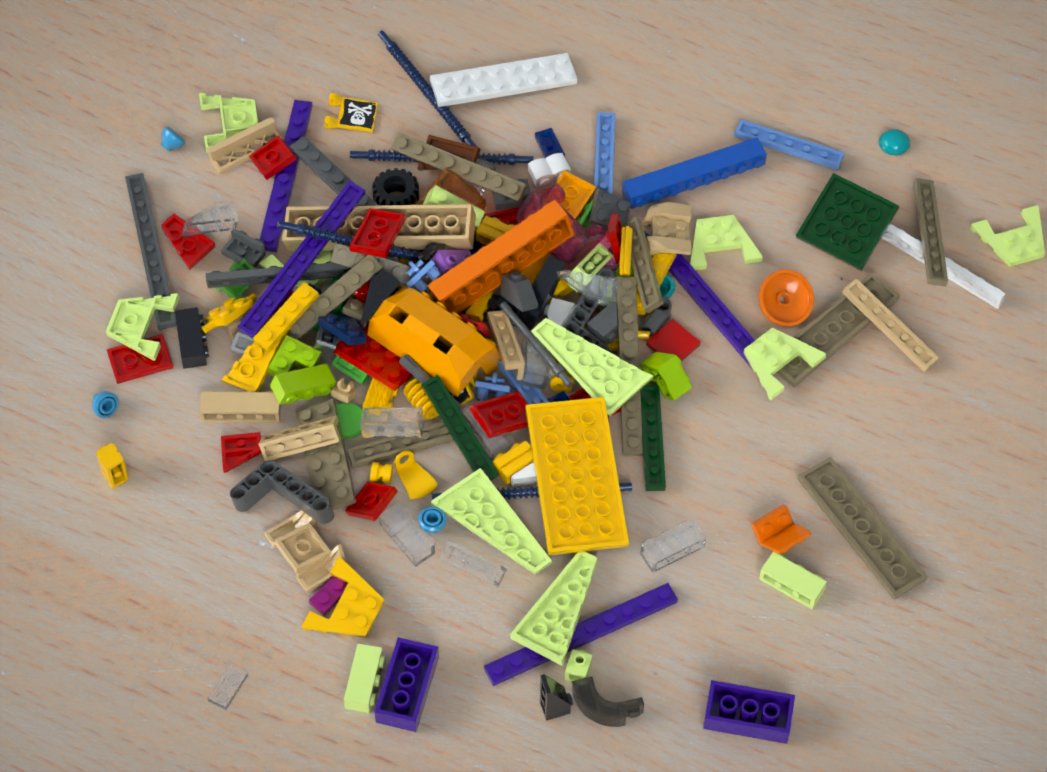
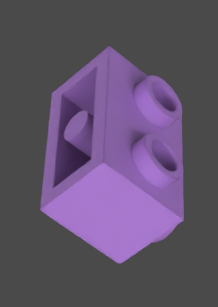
M469 249L438 250L430 260L437 264L436 267L441 273L439 277H441L449 269L457 266L464 259L472 255Z

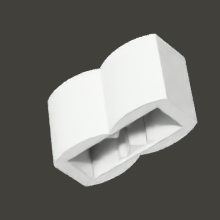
M563 153L552 154L546 158H539L528 163V172L536 188H545L552 183H556L564 170L571 173Z

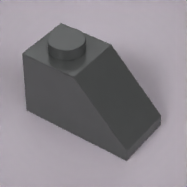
M511 271V273L502 275L500 291L502 297L522 312L538 308V302L531 282L520 271Z
M612 301L587 323V331L606 345L612 343L617 338V302Z

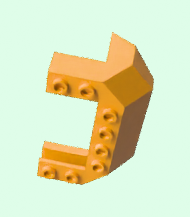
M404 286L384 300L369 320L367 335L400 358L408 354L432 378L439 375L447 390L457 397L480 367L486 376H491L497 368L498 361L501 360L496 344L476 331L477 328L470 322L464 323L461 321L462 318L457 313L446 311L447 308L442 303L431 301L432 298L424 291L419 293L414 288ZM437 338L440 342L451 348L447 354L433 346Z

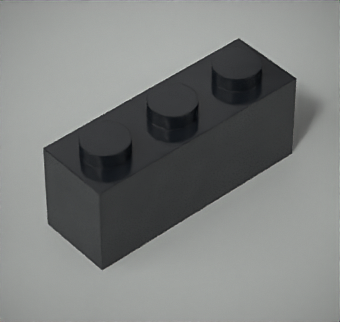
M198 307L176 310L175 317L183 369L206 366V358L209 357L208 346H204L203 343L207 341L206 333L201 329V326L205 325L203 314L199 315Z

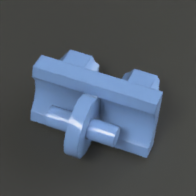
M421 259L416 264L413 261L409 262L412 268L407 273L412 276L417 272L407 283L410 288H414L421 293L428 288L427 284L422 280L426 275L432 280L441 275L436 267L437 264L433 260H430L422 269L420 267L424 262Z
M494 372L493 377H485L486 382H475L477 401L483 402L488 400L489 393L496 394L495 398L510 394L512 392L511 387L504 386L505 379L498 378L499 373Z

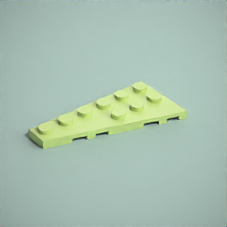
M547 318L531 330L592 398H605L609 417L653 378V375L638 369V367L625 362L616 355L586 341L584 338L573 334Z
M481 468L431 501L432 505L442 509L448 516L536 575L552 564V560Z
M585 551L578 552L511 632V639L563 666L598 563L597 557Z

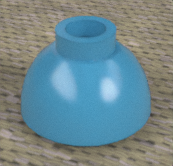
M169 127L163 129L161 136L163 142L161 146L166 150L177 149L185 144V140Z
M108 391L94 395L92 401L93 411L100 418H107L113 415L119 405L118 397Z
M427 507L420 512L418 521L420 527L425 532L438 533L446 525L447 517L442 509Z

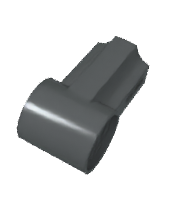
M662 297L664 304L650 312L641 323L640 328L643 331H650L649 336L654 335L662 324L670 319L672 303L668 298Z

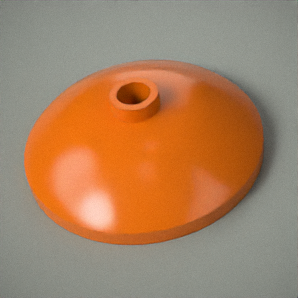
M784 269L775 271L764 279L759 289L758 301L762 313L770 322L782 327H791L802 323L810 315L814 305V293L810 283L803 275L793 270ZM780 297L784 298V303L780 302Z

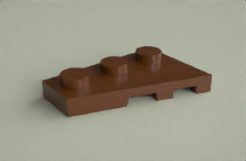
M429 135L426 141L429 145L473 163L477 162L481 150L479 147ZM419 162L417 168L419 171L439 170L422 162Z

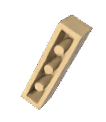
M210 390L207 392L201 391L199 413L201 422L280 423L281 404L279 405L273 391L216 392Z

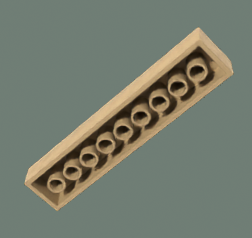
M472 204L355 206L336 231L337 234L341 232L342 235L347 234L348 237L352 235L354 238L369 208L405 214L406 220L393 243L395 248L399 246L400 249L405 247V250L408 248L410 250L473 249L476 214ZM330 206L287 207L285 222L293 224L303 223L306 227L310 225V228H312ZM284 229L282 241L288 251H296L306 236L305 234L297 235L294 231ZM330 240L323 250H333L337 241L332 243Z

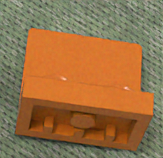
M784 504L751 523L758 544L777 554L786 553L791 547L804 542L811 535L810 530L793 522L789 509Z

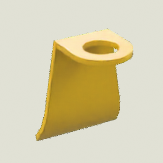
M403 451L396 457V471L410 499L424 497L437 487L438 483L415 462L414 454L411 451ZM409 455L406 462H399L403 456Z

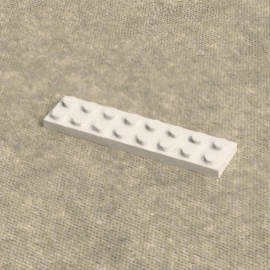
M568 53L430 75L429 79L438 107L575 85L578 81Z

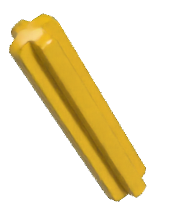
M629 226L622 227L619 276L629 277L631 270L633 230Z

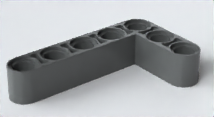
M604 267L590 280L561 326L611 353L610 348L583 328L614 280L613 271Z
M273 460L261 463L230 491L235 509L239 512L249 510L266 494L274 490L321 524L329 523L334 519V512L328 498Z

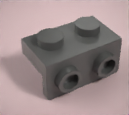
M233 228L231 231L232 238L221 250L222 255L238 263L245 259L253 267H256L266 255L263 242L259 239L251 238L244 231H238Z

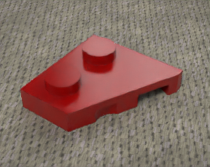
M619 213L611 214L610 222L607 223L606 240L611 243L615 262L618 264L620 262L622 224Z
M463 313L459 315L462 318L461 321L464 323L470 322L477 328L476 331L484 338H490L492 332L488 329L487 324L471 320V317Z
M260 432L221 436L224 473L262 453L259 447L261 440Z

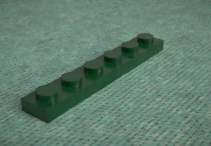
M439 375L422 383V389L473 473L481 468L490 481L499 477L498 472Z
M645 385L640 389L645 491H665L659 385Z

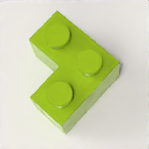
M286 335L268 367V375L274 377L275 374L293 371L294 367L303 369L317 366L321 360V352Z
M655 352L639 363L642 371L653 375L650 381L657 382L665 399L676 400L692 389L690 378L684 372L680 358L674 354Z

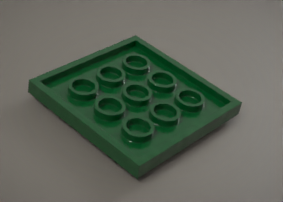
M833 173L797 232L796 238L862 271L897 213L899 205Z

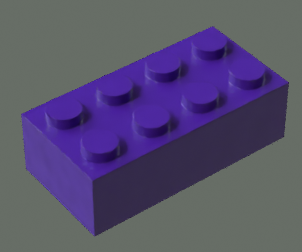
M397 638L374 712L376 723L417 732L439 659L438 646Z
M711 680L703 729L787 744L790 735L795 695Z

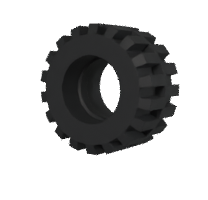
M394 168V170L387 169L385 173L383 171L379 173L380 177L376 176L375 182L372 184L373 201L379 206L419 205V183L410 171L406 172L405 169L398 170V168ZM395 191L402 192L400 195H390L389 193Z

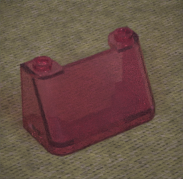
M555 181L533 190L517 212L518 222L521 223L529 215L536 213L553 200H556L561 206L565 199L563 188ZM563 208L568 214L575 235L549 253L566 262V265H569L602 241L606 236V231L598 224L590 225L587 229L583 228Z

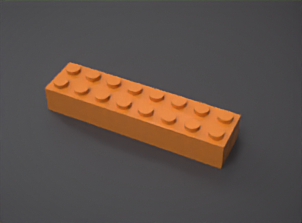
M553 200L536 213L529 215L521 223L514 225L509 231L498 236L493 242L483 246L478 252L467 257L463 262L449 269L447 273L434 279L427 285L435 303L438 301L447 308L446 311L457 314L499 287L502 283L503 274L511 273V271L521 272L574 236L568 214L556 200Z

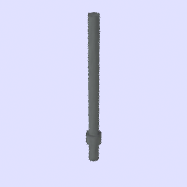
M505 301L502 302L500 308L552 368V373L557 378H560L567 387H571L573 381L565 373L564 367L553 359Z

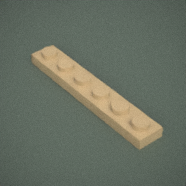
M857 278L843 289L842 293L923 372L937 362L939 357Z

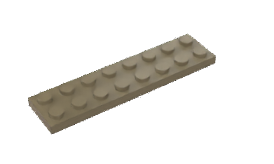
M870 273L861 281L887 308H890L899 300L900 295L873 273ZM844 295L793 337L824 352L826 358L812 368L798 355L776 373L793 387L797 386L871 324L872 321Z
M832 457L798 475L800 483L893 599L898 598L927 580L928 576Z

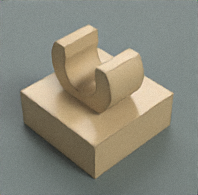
M342 377L331 390L330 396L348 404L357 395L358 389L354 387V382L352 381L349 384H345V378Z

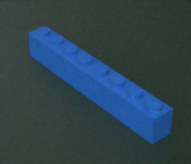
M758 137L623 181L622 193L626 201L631 203V209L642 207L645 204L657 202L663 198L675 196L681 192L693 190L696 187L708 185L738 173L742 174L753 168H760L765 165L767 153Z

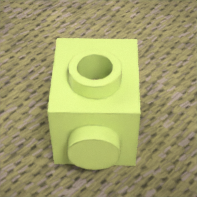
M572 649L565 670V680L585 686L592 666L593 655L584 650L577 651Z

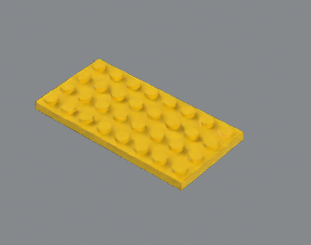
M605 398L526 405L525 409L548 555L628 547L629 539Z

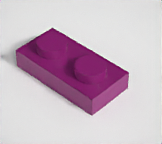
M333 576L309 599V604L325 616L339 602L348 583Z

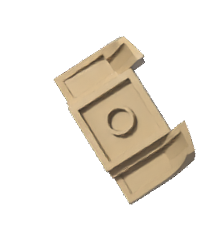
M665 202L652 205L648 209L642 225L651 224V236L646 237L651 256L657 253L691 255L689 225L691 205Z
M301 510L263 534L273 548L277 547L295 571L297 581L308 593L327 583L333 577L330 571L338 556L344 561L345 556L341 544L330 551L313 528L316 520Z

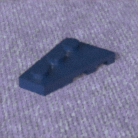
M327 314L326 316L318 317V325L349 346L366 344L367 336L355 318L344 314Z

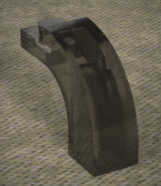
M593 677L572 681L571 690L576 705L587 718L598 724L609 727L625 726L626 717L636 718L644 713L642 697L623 702H610L599 695Z

